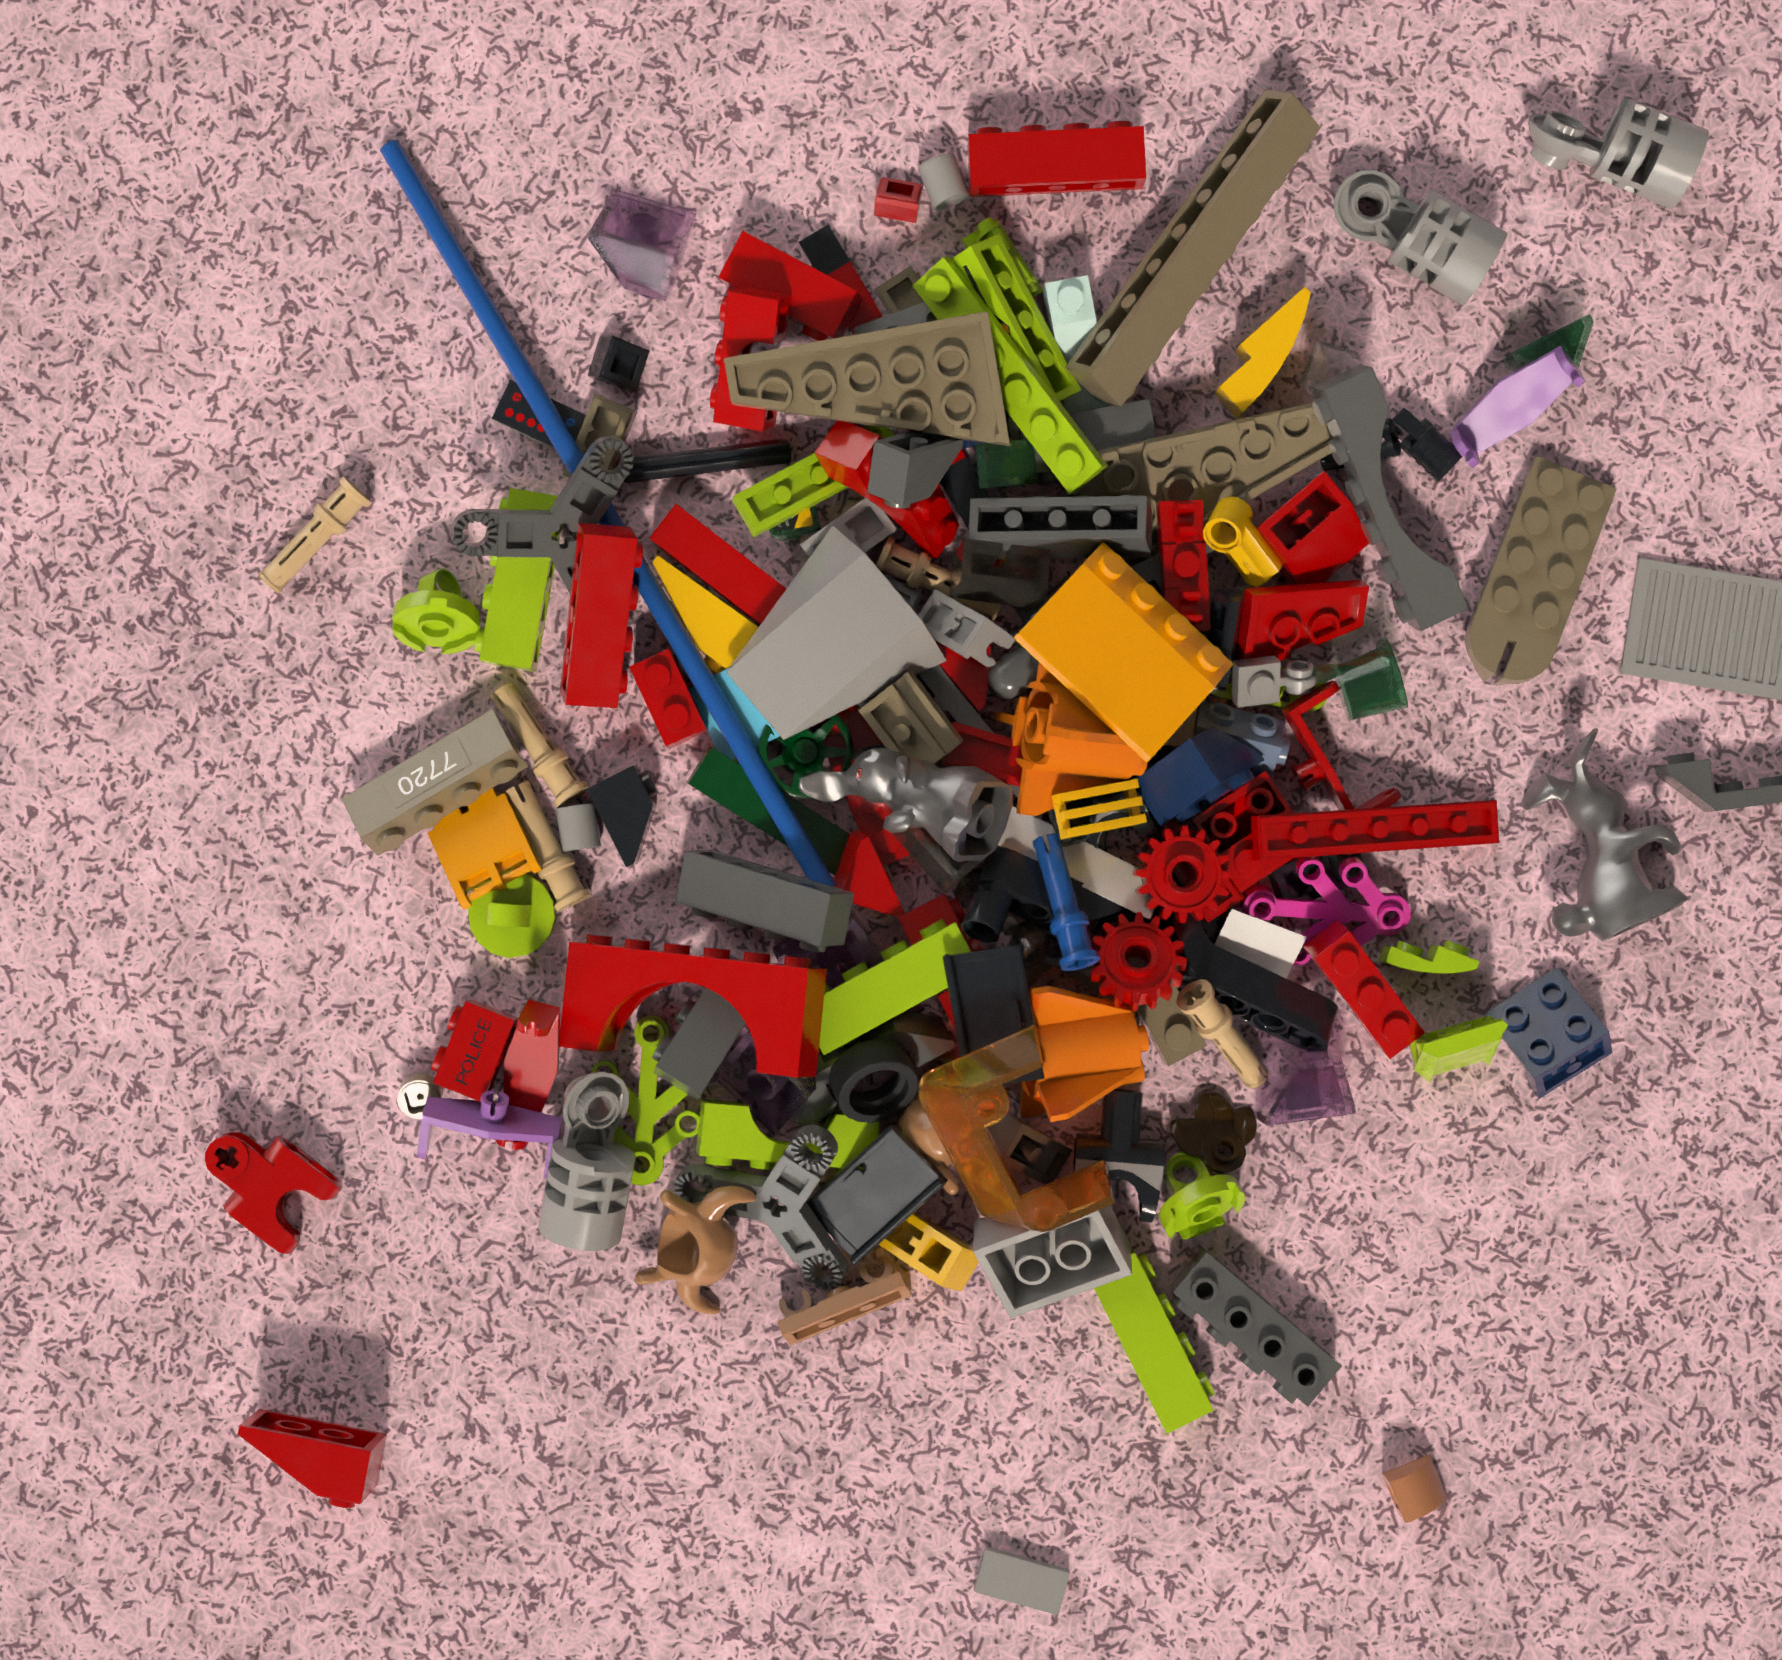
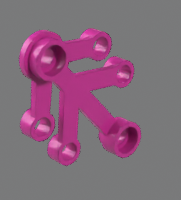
M1317 856L1301 857L1296 863V872L1304 883L1312 884L1325 901L1278 898L1274 896L1269 887L1262 884H1255L1247 888L1242 893L1244 899L1240 901L1241 908L1245 914L1266 922L1274 916L1320 919L1300 934L1307 937L1304 944L1338 920L1342 925L1348 921L1363 922L1351 932L1360 946H1363L1377 934L1390 936L1401 932L1408 925L1411 918V910L1407 901L1395 893H1382L1368 876V870L1364 863L1356 857L1347 858L1340 864L1339 875L1347 886L1356 887L1368 903L1349 902L1325 873V868ZM1316 864L1317 870L1313 874L1306 875L1303 873L1307 865ZM1359 867L1360 873L1356 877L1350 878L1346 876L1350 868ZM1260 902L1268 903V907L1264 911H1254L1256 904ZM1396 911V916L1389 921L1383 920L1386 912ZM1305 949L1297 956L1293 965H1304L1310 960L1311 957Z

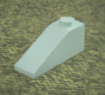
M1088 275L1045 283L1042 292L1048 327L1067 364L1097 324ZM1078 381L1077 383L1081 391L1062 401L1063 407L1069 414L1108 406V403L1096 400Z

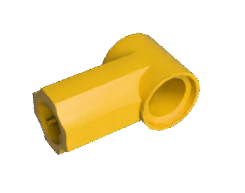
M1229 496L1222 498L1216 504L1204 527L1203 537L1207 545L1213 550L1225 553L1246 583L1256 588L1268 582L1274 574L1279 572L1283 563L1253 525V512L1250 506L1238 497Z

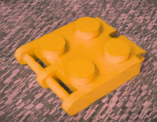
M495 787L480 795L472 804L467 805L470 811L464 813L460 807L441 818L440 822L434 826L435 829L427 832L463 910L472 906L471 901L494 889H497L499 892L506 889V883L531 870L535 874L542 870L541 864L510 800L505 793L498 795Z

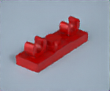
M1203 500L1159 501L1156 504L1162 597L1181 615L1186 617L1200 633H1208L1211 631L1207 553L1203 537Z

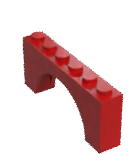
M593 934L586 935V942H569L558 1047L595 1052L618 1051L620 1038L628 1019L647 997L664 987L681 982H689L716 992L739 1012L749 1028L754 1041L757 1073L795 1078L816 1077L827 969L811 967L810 958L784 956V964L770 963L771 954L744 952L742 960L730 958L729 949L704 947L703 955L690 954L691 945L664 943V951L651 949L652 941L625 938V946L612 945V936Z

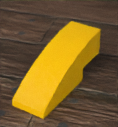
M1306 287L1301 289L1244 340L1235 351L1245 364L1219 386L1215 395L1236 419L1259 398L1280 370L1292 349L1305 318L1311 292Z

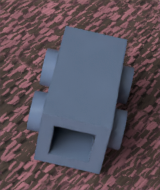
M1206 700L1200 703L1197 709L1194 736L1214 727L1260 752L1264 761L1251 769L1255 777L1266 771L1270 778H1272L1276 764L1282 766L1285 764L1290 740L1284 739V720L1273 718L1267 714H1256L1233 708L1224 703H1214Z

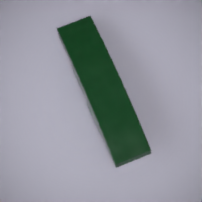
M709 746L686 783L788 846L742 766ZM782 792L829 873L835 876L849 833Z

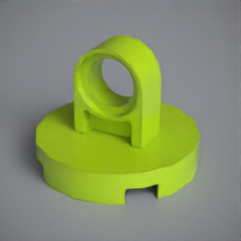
M445 568L438 569L421 577L418 583V591L406 594L397 600L392 611L393 634L403 644L421 652H425V645L442 647L441 654L465 651L475 644L476 633L480 629L481 624L478 609L470 601L461 597V589L456 577Z
M523 874L506 883V889L500 892L494 889L471 901L472 906L468 909L470 929L477 942L492 954L506 958L527 956L539 949L552 935L557 918L554 907L555 901L546 886L533 875Z
M1184 1152L1177 1153L1167 1162L1165 1182L1171 1197L1161 1207L1158 1217L1168 1237L1173 1238V1235L1179 1232L1182 1239H1190L1204 1235L1226 1223L1222 1215L1232 1207L1238 1213L1243 1207L1246 1198L1235 1177L1230 1175L1210 1176L1200 1158L1188 1156ZM1186 1166L1194 1169L1198 1177L1191 1183H1181L1174 1178L1173 1172L1179 1167Z

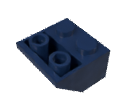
M1212 727L1188 739L1145 771L1144 774L1137 777L1139 788H1136L1159 826L1175 818L1179 824H1182L1223 799V795L1230 790L1234 791L1253 779L1255 776L1251 769L1263 762L1264 758L1260 752Z

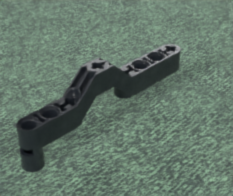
M997 847L994 852L986 857L976 884L978 891L972 895L961 925L962 930L968 936L978 941L995 942L999 939L1007 914L1010 912L1050 931V924L1054 915L1039 862L1007 847ZM1070 877L1079 910L1084 911L1089 916L1090 925L1087 926L1090 940L1095 929L1102 927L1105 922L1109 924L1117 922L1118 915L1123 914L1128 922H1134L1137 913L1082 887L1084 885L1083 882ZM1155 907L1150 920L1143 917L1144 922L1150 924L1155 916L1159 917L1161 907ZM1172 912L1167 920L1160 918L1159 929L1163 931L1173 926L1175 931L1171 941H1183L1184 943L1183 953L1179 956L1187 958L1185 970L1179 972L1183 975L1181 986L1177 987L1178 991H1181L1187 984L1195 980H1207L1214 988L1215 998L1219 1003L1225 1004L1232 1011L1234 1018L1309 1052H1323L1327 1050L1339 1011L1334 1001L1212 944L1201 922L1195 920L1190 912L1187 913L1185 923H1177L1175 912Z

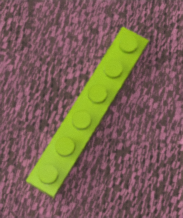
M943 257L912 285L938 320L988 311L1004 408L1069 494L1076 493L1108 466L951 257Z

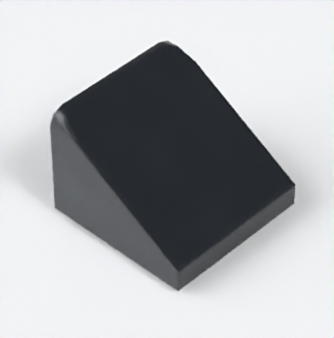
M601 335L587 376L636 392L649 350L613 335Z

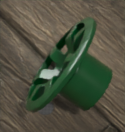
M837 714L828 718L829 720L816 732L806 729L785 740L780 736L776 739L781 742L779 756L771 761L767 757V743L770 734L774 735L770 726L767 724L764 726L759 740L758 751L782 792L793 797L812 798L800 791L798 787L799 779L811 772H827L822 765L825 758L844 757V763L840 772H846L851 767L854 755L851 734ZM834 725L843 736L845 750L825 746L823 740ZM782 765L786 771L793 774L792 786L782 782L773 772L772 768Z

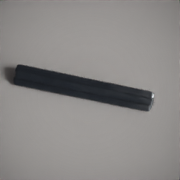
M776 439L633 457V467L623 482L631 483L786 464L791 461L790 443L787 439Z

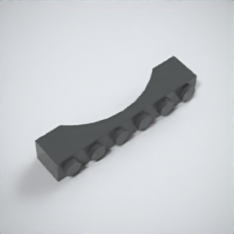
M1359 364L1312 386L1317 398L1312 401L1314 412L1322 425H1328L1333 438L1328 442L1331 454L1338 465L1343 464L1349 477V480L1345 481L1346 491L1354 505L1360 504L1365 520L1361 521L1363 533L1371 545L1376 544L1381 559L1377 561V567L1385 583L1388 585L1392 584L1397 596L1393 600V606L1403 624L1408 622L1412 627L1423 631L1469 609L1453 569L1434 560L1416 546L1401 528L1389 505L1382 482L1380 460L1382 433L1389 407L1373 367Z

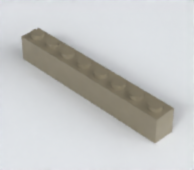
M1273 90L1263 91L1065 368L1096 400L1121 407L1126 399L1132 396L1137 384L1149 367L1160 357L1162 349L1174 332L1183 325L1187 314L1194 304L1208 290L1212 279L1225 261L1233 255L1237 244L1250 226L1258 220L1262 209L1275 191L1283 185L1286 176L1300 156L1309 149L1310 142L1321 127L1293 93Z

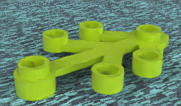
M648 1015L642 1018L637 1023L634 1031L635 1039L642 1047L638 1097L626 1083L625 1085L629 1091L627 1113L636 1122L635 1141L620 1125L615 1129L613 1141L631 1149L636 1157L644 1156L649 1160L650 1167L645 1172H640L634 1167L631 1183L640 1186L649 1185L660 1177L664 1168L663 1157L684 1138L695 1136L698 1133L700 1115L694 1110H685L677 1116L675 1126L653 1142L654 1124L688 1095L672 1085L656 1099L658 1075L654 1074V1070L658 1061L654 1060L652 1056L665 1035L670 1038L668 1022L658 1015ZM647 1025L658 1027L660 1036L656 1041H649L645 1038L644 1029ZM610 1060L599 1061L591 1070V1073L597 1072L600 1066L607 1065L612 1069L613 1074L622 1079L618 1075V1067ZM687 1115L694 1117L697 1122L696 1129L689 1132L685 1131L680 1124L682 1117Z

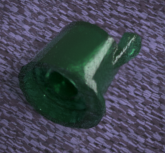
M1386 637L1377 641L1376 649L1341 664H1321L1313 668V676L1316 677V682H1327L1334 679L1340 687L1338 695L1348 721L1408 708V700L1399 666Z

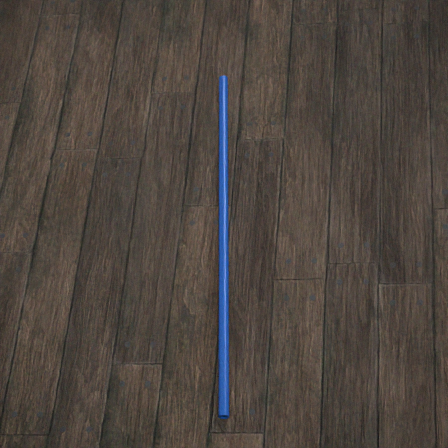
M392 140L386 143L380 149L382 156L569 474L572 475L584 454L399 140ZM611 502L598 523L601 525L625 526ZM643 556L641 567L634 568L633 583L637 584L640 595L807 879L836 886L837 884Z

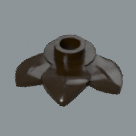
M1205 1089L1196 1102L1194 1118L1172 1120L1170 1122V1130L1176 1144L1186 1155L1203 1158L1206 1166L1216 1173L1230 1174L1237 1171L1243 1164L1246 1157L1245 1146L1255 1138L1257 1121L1251 1107H1241L1232 1111L1230 1104L1222 1095ZM1217 1146H1228L1231 1149L1232 1155L1230 1157L1221 1156Z

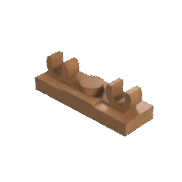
M884 1256L881 1259L885 1270L880 1277L870 1276L866 1265L860 1266V1275L866 1283L862 1287L856 1286L851 1288L850 1286H842L836 1288L826 1295L827 1299L817 1302L818 1305L814 1304L812 1296L806 1289L801 1290L804 1303L797 1311L790 1310V1306L785 1298L779 1299L780 1311L786 1317L777 1321L782 1336L791 1346L911 1297L908 1285L900 1271L895 1273L892 1262L887 1256Z

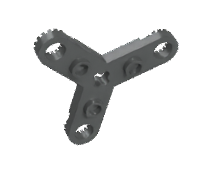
M604 436L598 438L591 444L550 510H465L456 516L451 525V537L455 545L461 552L473 557H550L570 594L578 523L598 524L618 493V488L626 476L630 474L629 471L633 467L631 450L617 437ZM607 448L618 449L621 453L620 464L613 470L601 469L598 460L602 451H606ZM474 521L485 525L486 534L480 542L468 543L463 540L462 531L465 529V525H469L468 523L470 522L474 523ZM566 523L567 528L574 533L573 536L565 538L564 544H559L556 537L551 536L552 532L559 531L560 524Z
M805 1125L801 1127L769 1176L701 1164H689L681 1170L674 1181L675 1194L680 1195V1198L689 1203L701 1202L707 1193L722 1186L743 1187L756 1194L757 1198L754 1202L732 1205L725 1210L724 1214L765 1222L791 1260L798 1263L802 1272H804V1278L809 1279L808 1283L810 1285L815 1283L814 1287L817 1289L819 1286L825 1291L827 1288L829 1290L838 1288L848 1272L847 1260L806 1202L838 1152V1143L833 1134L827 1129L818 1125ZM812 1140V1144L818 1142L816 1146L819 1147L821 1145L820 1149L821 1151L824 1150V1152L819 1154L811 1151L806 1146L805 1141L809 1143ZM691 1179L692 1182L698 1180V1184L702 1182V1188L706 1187L705 1192L696 1190L689 1181ZM819 1261V1263L822 1264V1262L825 1261L824 1265H827V1263H829V1268L831 1269L833 1267V1273H828L820 1269L817 1265V1262Z

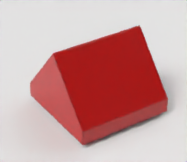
M886 177L881 178L875 197L874 216L916 223L923 185Z

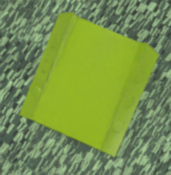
M1485 1016L1425 1033L1409 1045L1414 1062L1413 1070L1431 1083L1434 1075L1481 1061L1490 1065L1508 1024L1503 1021V1018L1493 1019V1016Z

